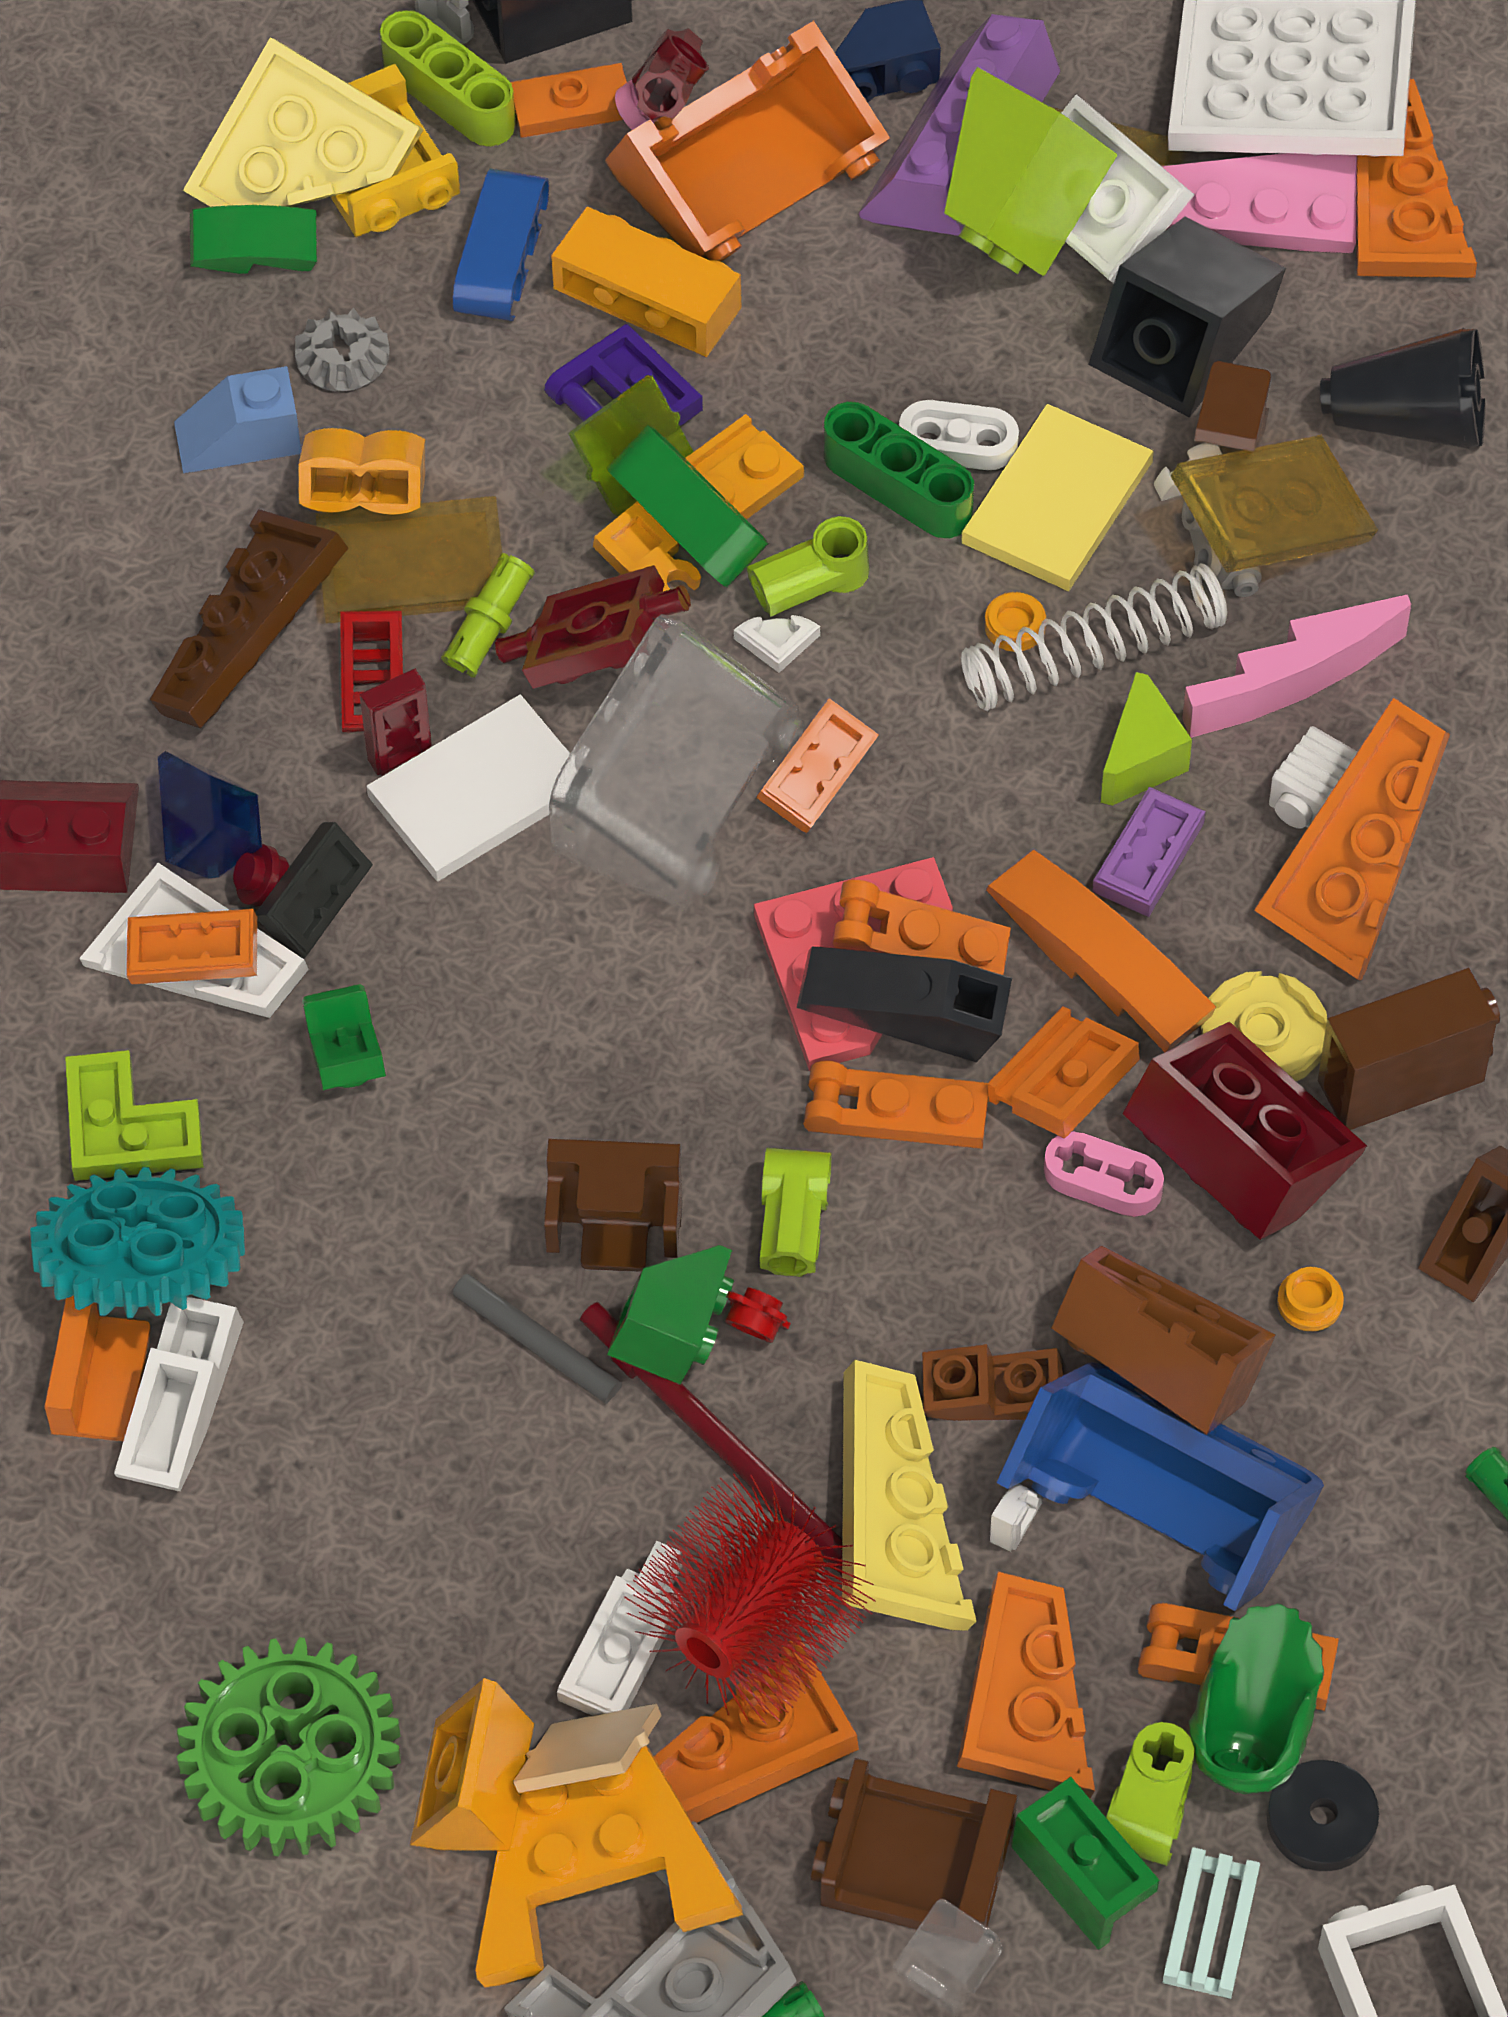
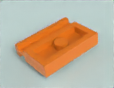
M1062 1006L987 1084L989 1102L997 1105L1002 1101L1012 1106L1013 1114L1065 1139L1140 1060L1139 1042L1087 1017L1083 1021L1071 1017V1010Z

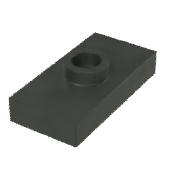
M323 822L257 910L256 916L259 922L280 944L301 958H304L314 947L373 864L336 822Z

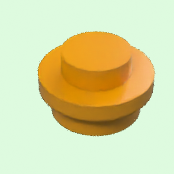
M1304 1267L1288 1275L1281 1283L1277 1297L1278 1309L1284 1320L1291 1326L1304 1331H1319L1334 1324L1342 1312L1344 1302L1343 1291L1339 1283L1329 1272L1318 1267Z

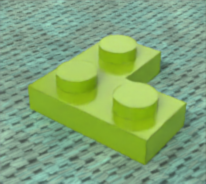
M129 1050L65 1057L71 1163L75 1181L89 1180L90 1176L94 1174L100 1178L114 1177L116 1169H122L128 1176L139 1174L143 1167H149L151 1173L166 1172L170 1168L175 1169V1171L204 1168L198 1099L135 1105L132 1060Z

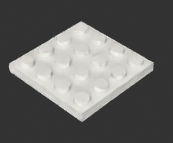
M1184 0L1168 130L1169 151L1404 156L1416 0Z

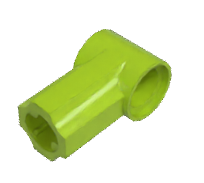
M837 516L829 518L819 524L814 531L812 539L747 566L749 581L764 611L771 617L826 592L847 593L863 586L868 579L870 570L867 534L865 528L858 521L850 517ZM839 554L849 555V556L843 557V558L833 557V556L839 555Z
M766 1148L762 1181V1205L765 1206L760 1251L761 1269L768 1270L774 1273V1275L797 1277L808 1273H815L821 1234L822 1210L827 1211L828 1207L827 1188L831 1177V1152Z

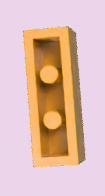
M588 206L551 255L553 289L704 357L709 355L742 308L741 274L733 271L726 264L717 260L705 259L681 248L677 243L668 238H658L629 225V223L618 216L606 215Z

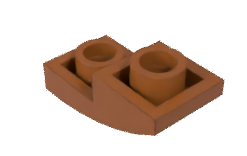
M987 1344L922 1352L924 1413L929 1418L953 1421L1025 1420L1040 1387L1063 1376V1359L1058 1348L992 1356Z

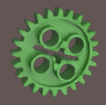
M299 1637L292 1654H283L277 1639H270L268 1657L259 1659L255 1652L249 1646L243 1648L245 1666L237 1670L224 1660L218 1662L223 1681L220 1685L204 1679L198 1682L201 1697L206 1704L186 1702L184 1706L187 1721L193 1726H185L177 1730L180 1747L187 1749V1751L177 1755L180 1773L190 1775L184 1781L188 1799L201 1798L197 1806L200 1818L203 1821L220 1815L218 1828L222 1838L226 1839L239 1828H242L245 1850L251 1851L258 1844L262 1836L270 1839L273 1856H280L286 1839H296L302 1855H308L311 1836L320 1834L323 1840L332 1848L336 1846L334 1827L340 1823L355 1833L361 1831L357 1813L359 1807L369 1812L379 1813L381 1810L380 1800L373 1788L381 1790H393L394 1788L393 1772L386 1766L401 1763L399 1745L391 1742L401 1737L398 1719L388 1717L394 1711L390 1693L375 1695L379 1690L378 1675L374 1671L357 1678L359 1664L356 1655L352 1654L339 1665H336L333 1644L328 1642L321 1648L316 1657L308 1655L307 1644L303 1637ZM301 1693L311 1697V1700L299 1709H287L279 1705L285 1697L291 1694ZM331 1709H335L339 1712L338 1714H331L324 1717V1714ZM240 1734H248L257 1738V1741L245 1750L235 1751L225 1747V1744L231 1738ZM285 1739L291 1745L301 1743V1746L292 1750L286 1744L277 1747V1744ZM343 1741L354 1746L349 1754L341 1758H330L321 1753L327 1745L333 1742ZM254 1776V1778L248 1783H242L239 1781L240 1778ZM288 1782L299 1787L294 1796L288 1799L276 1800L267 1796L268 1791L279 1783Z

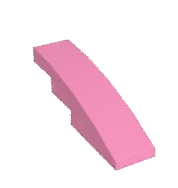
M1408 595L1290 620L1287 643L1239 653L1235 676L1185 688L1182 719L1187 733L1192 738L1252 721L1304 700L1360 670L1406 637L1411 609Z

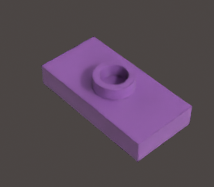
M1149 787L1093 880L1092 892L1149 917L1201 830L1205 821L1206 811Z

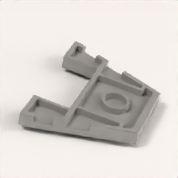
M693 1821V1826L740 1902L743 1915L687 1932H683L677 1923L674 1922L599 1998L592 1997L550 1965H547L504 2007V2010L508 2017H762L797 1981L790 1965L753 1907L749 1905L730 1871L722 1859L720 1860L701 1826ZM666 1869L654 1872L669 1887Z

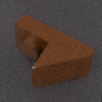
M1222 361L1214 362L1211 366L1194 441L1254 452L1266 427L1269 408H1266L1271 373L1260 368Z

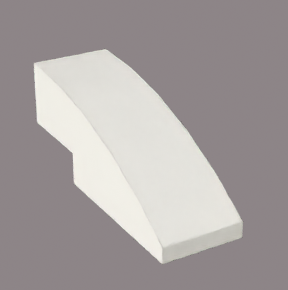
M188 1296L187 1309L182 1310L170 1302L157 1349L151 1348L114 1472L116 1477L181 1491L207 1433L244 1323L236 1307Z

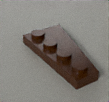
M257 510L249 524L255 533L247 548H236L226 565V569L231 574L220 595L208 596L199 612L203 618V625L197 636L188 637L183 640L150 698V701L160 714L201 729L208 719L217 713L226 697L244 675L257 664L259 657L281 630L293 620L299 608L318 585L330 575L332 568L349 549L337 532L264 510Z

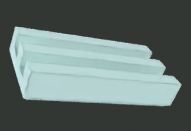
M1192 1847L1164 1971L1163 1983L1231 1999L1260 1862L1247 1860L1245 1865L1232 1862L1233 1856L1219 1853V1858L1205 1856L1206 1850ZM1203 1871L1215 1874L1194 1971L1189 1973L1181 1971L1180 1967L1201 1872ZM1230 1877L1242 1880L1220 1980L1207 1977L1227 1883Z

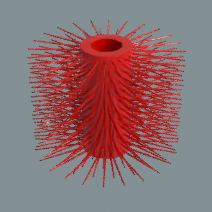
M733 1473L734 1477L754 1502L757 1513L747 1504L734 1483L733 1485L739 1495L720 1478L734 1493L733 1495L740 1508L719 1485L717 1486L728 1498L711 1487L717 1492L716 1494L723 1504L707 1491L717 1501L714 1503L711 1500L707 1501L703 1497L714 1509L712 1510L701 1502L700 1505L710 1517L698 1507H694L714 1523L706 1520L699 1512L702 1516L700 1519L690 1510L704 1524L702 1525L700 1522L692 1519L702 1527L706 1535L686 1516L697 1529L685 1521L684 1526L690 1533L678 1525V1527L697 1542L689 1539L684 1532H682L684 1538H682L675 1530L672 1531L683 1540L680 1541L675 1538L684 1545L688 1553L670 1535L669 1537L679 1548L671 1542H667L681 1551L683 1556L677 1554L668 1543L666 1544L675 1554L662 1544L661 1546L678 1560L670 1557L665 1551L667 1557L671 1560L669 1561L656 1549L669 1562L667 1563L658 1557L667 1565L671 1573L653 1555L652 1557L662 1567L652 1560L650 1561L665 1571V1575L660 1574L650 1562L649 1564L656 1572L647 1565H643L660 1579L652 1576L647 1571L653 1578L652 1580L643 1571L638 1569L650 1581L641 1577L642 1579L661 1590L665 1595L657 1592L656 1594L667 1597L672 1604L657 1596L634 1575L643 1585L634 1579L633 1581L655 1597L644 1594L660 1601L668 1611L654 1605L628 1583L627 1585L644 1599L634 1594L633 1596L654 1606L661 1613L650 1612L624 1596V1598L651 1615L639 1612L640 1614L660 1620L675 1629V1631H670L627 1612V1614L665 1631H650L651 1633L675 1635L676 1640L635 1631L636 1633L677 1642V1648L651 1650L649 1652L681 1651L686 1659L665 1671L687 1660L690 1661V1664L684 1671L691 1664L696 1666L685 1689H687L697 1669H700L706 1673L704 1687H706L707 1704L708 1678L710 1675L716 1678L728 1716L729 1712L725 1699L727 1701L725 1683L749 1723L747 1716L726 1680L728 1677L738 1689L744 1705L746 1706L743 1697L767 1725L739 1688L735 1678L741 1683L743 1690L745 1687L754 1696L765 1714L767 1713L762 1705L780 1722L772 1711L753 1693L747 1682L759 1691L765 1703L766 1701L762 1693L781 1714V1710L775 1704L789 1713L762 1690V1688L764 1689L763 1684L770 1688L782 1705L783 1702L778 1696L794 1708L781 1696L783 1695L792 1701V1699L783 1694L778 1684L797 1702L787 1690L797 1697L800 1696L782 1684L783 1682L790 1684L799 1694L792 1685L794 1684L802 1692L806 1693L789 1679H793L800 1685V1681L794 1677L795 1675L810 1688L798 1675L808 1681L809 1679L801 1675L795 1665L814 1681L805 1672L807 1671L814 1677H817L808 1663L820 1673L823 1672L807 1660L809 1659L817 1665V1662L810 1655L827 1668L813 1654L830 1662L820 1651L822 1650L833 1658L832 1652L825 1644L839 1654L832 1647L834 1642L829 1640L826 1634L840 1647L844 1648L832 1637L834 1636L841 1641L847 1642L835 1629L850 1638L848 1632L842 1627L841 1624H843L856 1634L848 1627L850 1626L848 1623L852 1622L859 1629L860 1627L847 1615L857 1621L860 1620L862 1623L863 1621L851 1609L867 1618L843 1600L855 1605L859 1604L872 1615L869 1610L854 1598L866 1604L867 1602L846 1592L837 1584L849 1586L876 1602V1600L847 1582L860 1586L862 1584L835 1576L823 1567H829L871 1585L874 1584L833 1567L836 1565H852L824 1562L823 1558L866 1566L822 1555L821 1550L850 1547L853 1545H833L827 1547H818L819 1545H816L813 1539L836 1526L834 1525L810 1538L809 1535L818 1526L808 1534L804 1532V1529L816 1507L812 1510L801 1530L793 1525L796 1509L794 1511V1492H792L791 1523L783 1519L772 1481L770 1482L774 1492L775 1516L752 1475H750L774 1520L771 1522L764 1513L754 1488L752 1487L757 1502ZM718 1493L735 1506L738 1516L732 1513ZM736 1496L748 1507L755 1519L744 1512ZM711 1503L718 1506L722 1514ZM776 1503H777V1506H778V1510H779V1514H780L781 1520H778L777 1509H776ZM705 1507L714 1512L718 1518L713 1517ZM722 1509L735 1518L738 1527L728 1520ZM758 1509L763 1514L765 1521L760 1517ZM738 1510L746 1518L747 1522L741 1519ZM749 1518L757 1524V1527L749 1520ZM709 1523L718 1527L721 1535L717 1534ZM723 1523L730 1525L734 1533L728 1531ZM685 1524L697 1531L701 1537L694 1535ZM704 1528L714 1533L717 1538L709 1536ZM711 1538L720 1540L721 1546L714 1542ZM692 1542L701 1546V1549L704 1554L700 1553L692 1544ZM706 1542L711 1543L717 1552L709 1549ZM687 1547L698 1553L699 1556L692 1555ZM694 1557L702 1559L703 1564L695 1560ZM688 1560L694 1562L700 1571L692 1568ZM674 1561L682 1564L686 1573L681 1571ZM669 1566L679 1571L682 1576L673 1573ZM817 1573H819V1574H820L821 1576H823L825 1579L820 1578V1577L817 1575ZM825 1575L834 1577L843 1583L832 1581ZM663 1576L667 1577L670 1583ZM676 1576L685 1578L686 1584L679 1580ZM655 1579L668 1585L674 1593H668L663 1590ZM671 1580L676 1581L682 1590L674 1587ZM829 1586L842 1591L856 1603L838 1596ZM826 1593L831 1594L842 1603L831 1600ZM833 1602L845 1605L857 1618L837 1607ZM824 1604L833 1606L840 1616L829 1611ZM816 1607L822 1609L827 1617L822 1616ZM811 1613L821 1618L823 1622L815 1620ZM827 1613H829L834 1620L829 1619ZM655 1614L666 1616L672 1622L663 1620ZM842 1614H843L847 1619H849L851 1622L847 1621V1620L842 1616ZM672 1618H676L682 1625H680L679 1623H677V1622H676L674 1619H672ZM838 1618L844 1620L847 1625H845V1624H844L842 1621H840ZM817 1622L825 1624L828 1630L818 1625ZM832 1622L839 1624L847 1634L835 1627ZM812 1625H816L824 1636L814 1632ZM827 1625H829L842 1639L832 1634ZM799 1626L802 1627V1628H804V1629H806V1630L808 1631L809 1635L811 1636V1638L808 1637V1636H806V1635L801 1631V1629L799 1628ZM795 1633L802 1636L806 1642L797 1639ZM811 1633L814 1634V1636H815L819 1641L813 1639ZM822 1638L828 1640L832 1646H830ZM815 1641L822 1644L831 1653V1655L825 1650H823L821 1647L816 1645ZM800 1642L808 1644L812 1651L803 1646ZM791 1644L800 1645L809 1657L796 1651ZM811 1645H813L826 1659L816 1654ZM782 1646L790 1649L794 1657L789 1656ZM794 1652H795L803 1661L798 1660L797 1657H796V1655L794 1654ZM779 1653L788 1658L790 1662L782 1660L779 1657ZM784 1662L792 1664L796 1671L788 1667ZM799 1662L806 1664L814 1674L801 1666ZM780 1666H785L792 1677L781 1672ZM767 1667L775 1670L779 1678L773 1676ZM743 1672L753 1681V1683L743 1675ZM762 1673L774 1681L780 1692L767 1683ZM779 1674H781L786 1681L781 1680ZM718 1678L722 1679L725 1699ZM754 1679L758 1680L761 1683L762 1688L756 1683Z

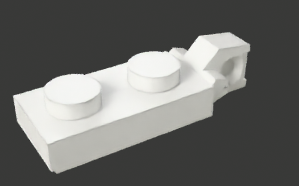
M656 1541L652 1551L650 1552L645 1562V1565H647L654 1572H656L654 1568L649 1564L650 1562L660 1574L665 1575V1571H663L650 1561L652 1560L657 1565L662 1567L652 1557L653 1555L671 1573L667 1565L663 1561L658 1559V1557L666 1561L667 1563L669 1562L663 1556H661L656 1551V1549L660 1553H662L669 1561L671 1560L669 1557H667L665 1551L668 1553L670 1557L676 1560L678 1559L661 1546L662 1544L673 1554H675L668 1545ZM672 1548L677 1554L681 1555V1551ZM674 1561V1562L676 1563V1565L679 1567V1569L681 1570V1569H682V1564H680V1563ZM643 1566L641 1571H643L649 1578L653 1580V1578L647 1571H649L652 1576L660 1579L646 1566ZM669 1566L673 1573L679 1574V1571ZM626 1569L622 1577L616 1575L558 1687V1701L592 1716L630 1708L658 1653L649 1651L659 1650L664 1639L636 1633L635 1631L666 1637L667 1634L651 1633L650 1631H665L627 1614V1612L665 1629H670V1626L664 1622L640 1614L639 1612L651 1615L624 1598V1596L650 1612L661 1613L654 1606L633 1596L634 1594L644 1599L627 1585L628 1583L654 1605L668 1611L660 1601L644 1593L655 1597L633 1581L634 1579L643 1585L634 1576L636 1575L655 1594L657 1592L665 1595L661 1590L642 1579L641 1577L650 1581L642 1572L639 1574ZM663 1576L666 1579V1581L670 1583L668 1578ZM655 1579L663 1590L668 1593H674L668 1585ZM656 1594L667 1603L672 1604L667 1597ZM655 1614L663 1620L672 1622L666 1616Z

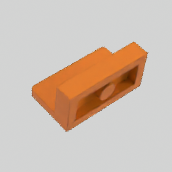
M74 1295L66 1298L45 1402V1411L51 1434L124 1441L142 1380L151 1333L148 1321L99 1316L97 1303L95 1302L81 1310L75 1309Z

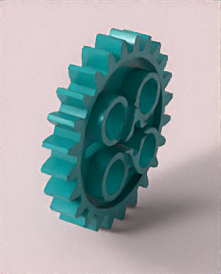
M143 1167L138 1176L129 1178L122 1169H116L114 1180L108 1182L95 1174L91 1175V1187L88 1189L70 1184L67 1186L68 1199L50 1197L48 1199L49 1211H38L36 1213L37 1226L30 1229L33 1271L40 1273L41 1286H54L55 1299L57 1300L74 1295L75 1309L81 1310L93 1302L99 1303L100 1316H106L115 1306L124 1307L127 1318H133L138 1308L148 1306L155 1316H159L162 1313V1304L168 1302L182 1310L187 1309L188 1295L192 1294L207 1300L211 1298L210 1284L226 1287L229 1284L228 1272H238L241 1269L240 1256L245 1255L242 1211L235 1210L233 1196L220 1197V1185L218 1184L208 1185L200 1189V1176L196 1174L182 1182L177 1181L175 1169L171 1168L160 1178L152 1177L149 1167Z

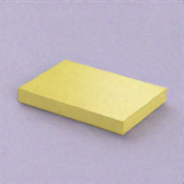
M1046 404L962 531V544L1066 591H1070L1152 464L1153 450Z

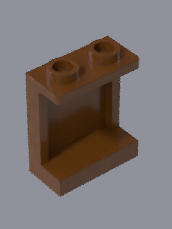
M855 1758L850 1778L837 1777L834 1785L828 1818L838 1821L832 1842L819 1841L813 1862L811 1881L821 1883V1906L983 1946L1015 1823L1017 1795L990 1789L987 1803H980L871 1776L869 1774V1761Z

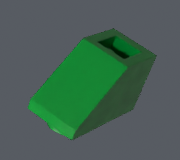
M718 1245L643 1268L623 1305L607 1355L679 1385L693 1361L704 1365L718 1334V1328L709 1325L711 1315L713 1313L720 1316L728 1300L726 1295L728 1291L732 1290L734 1279L724 1276L732 1250Z

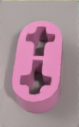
M1073 1131L1065 1139L1060 1136L1053 1138L1046 1147L1044 1158L1046 1181L1053 1189L1062 1194L1133 1217L1148 1214L1161 1201L1164 1183L1162 1169L1154 1159L1145 1154L1085 1133ZM1073 1153L1082 1155L1084 1157L1083 1166H1078L1074 1174L1063 1171V1161H1068ZM1133 1174L1144 1177V1188L1140 1187L1135 1195L1124 1192V1182H1129Z

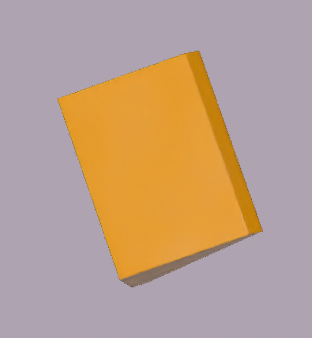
M483 1678L436 1718L410 1845L439 1850H510L521 1794L518 1793L513 1781L528 1759L526 1754L530 1749L534 1723L497 1682Z

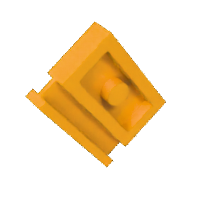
M747 414L686 457L746 519L804 477V465L765 430L762 432L757 430L752 425V419Z

